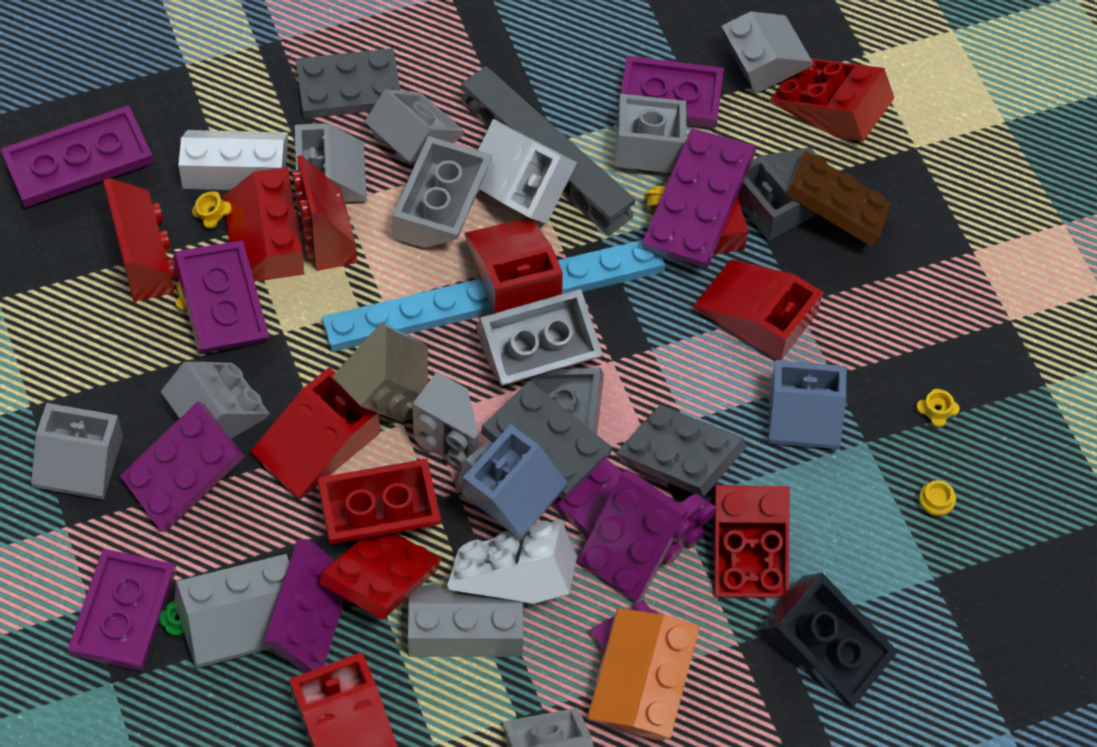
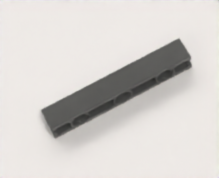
M485 66L462 83V90L466 92L462 95V104L488 128L493 119L577 162L562 195L608 237L633 218V211L629 208L635 204V198L491 69Z

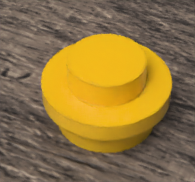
M936 480L927 483L921 489L919 502L927 513L934 516H943L953 510L956 503V495L953 488L947 482Z

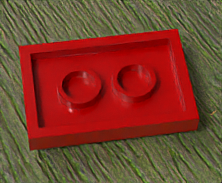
M397 532L362 538L323 570L319 583L384 620L438 570L441 558L430 553L426 548L400 536Z

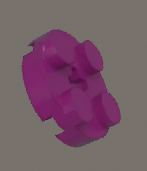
M699 494L688 497L680 504L689 512L663 559L667 564L672 563L687 544L690 547H694L703 538L706 531L702 526L717 511V508Z

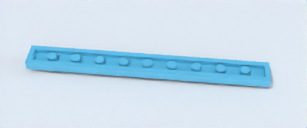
M643 240L561 259L558 262L563 272L562 294L579 289L584 292L663 273L665 263L660 254L643 250ZM477 279L322 316V321L330 350L335 352L360 346L381 322L405 334H410L493 314L494 311L482 280Z

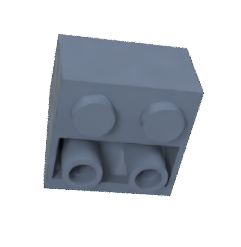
M775 360L770 380L768 443L840 449L846 403L847 366Z
M512 424L506 428L463 477V495L520 539L568 486L567 480L542 447Z

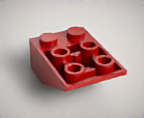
M811 58L813 66L785 79L770 99L771 104L836 138L863 142L895 97L885 68Z
M297 156L298 170L292 171L296 190L294 195L298 209L296 211L300 231L304 233L305 239H303L307 259L314 258L317 271L357 263L356 242L341 188L304 156Z
M527 217L465 233L466 241L494 314L562 294L563 272L552 245L531 218Z
M731 259L694 304L693 309L776 360H782L818 314L823 291L794 274Z
M330 367L298 393L250 451L251 455L299 500L318 485V477L331 475L380 434L379 413L360 406L332 377L336 372Z
M714 485L711 488V503L717 508L716 513L711 518L714 597H785L789 592L790 486Z
M363 652L289 679L292 698L311 747H398Z

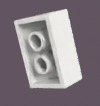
M187 130L181 137L179 155L182 188L231 190L253 172L285 168L288 132Z

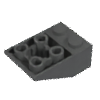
M811 147L761 155L751 163L738 194V199L742 210L768 241L817 215L814 211L785 194L797 162L806 150L812 155L818 156Z

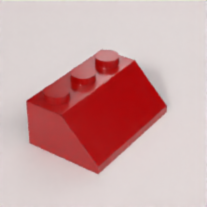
M288 167L253 172L222 196L223 201L229 202L232 206L231 213L225 215L229 242L243 240L254 282L305 275Z
M111 178L104 179L110 212L133 302L175 293L172 279L178 278L174 259H167L165 251L171 250L167 231H159L158 223L163 222L159 202L152 204L149 190Z
M428 459L318 477L320 501L330 544L441 524Z

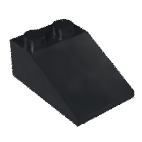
M823 572L802 576L757 629L784 658L850 707H854L898 653L892 644Z

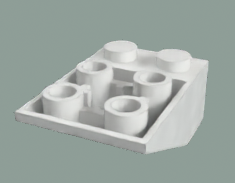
M493 119L478 149L480 152L492 155V161L479 189L525 216L547 224L577 162Z
M562 519L554 522L540 521L535 523L522 539L511 531H505L494 539L483 542L474 540L458 548L447 585L449 590L534 604L570 593L577 556Z

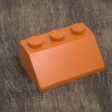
M617 608L587 719L658 742L671 738L700 626L663 614Z

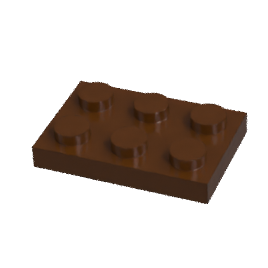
M806 150L799 158L785 192L787 196L871 247L880 238L891 204L879 192L866 188L851 175L838 171L830 166L822 157L812 155Z

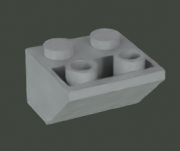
M329 123L295 125L296 170H298L297 156L302 155L341 188L345 202L367 201L364 142Z
M184 361L161 391L179 418L197 401L205 404L231 439L265 420L270 414L262 404L259 394L251 389L243 378L242 371L233 363Z
M436 372L413 402V436L420 447L427 451H436L446 457L450 464L459 469H462L465 459L478 450L479 433L468 389Z
M46 403L36 433L31 479L32 487L104 500L123 439L118 415Z

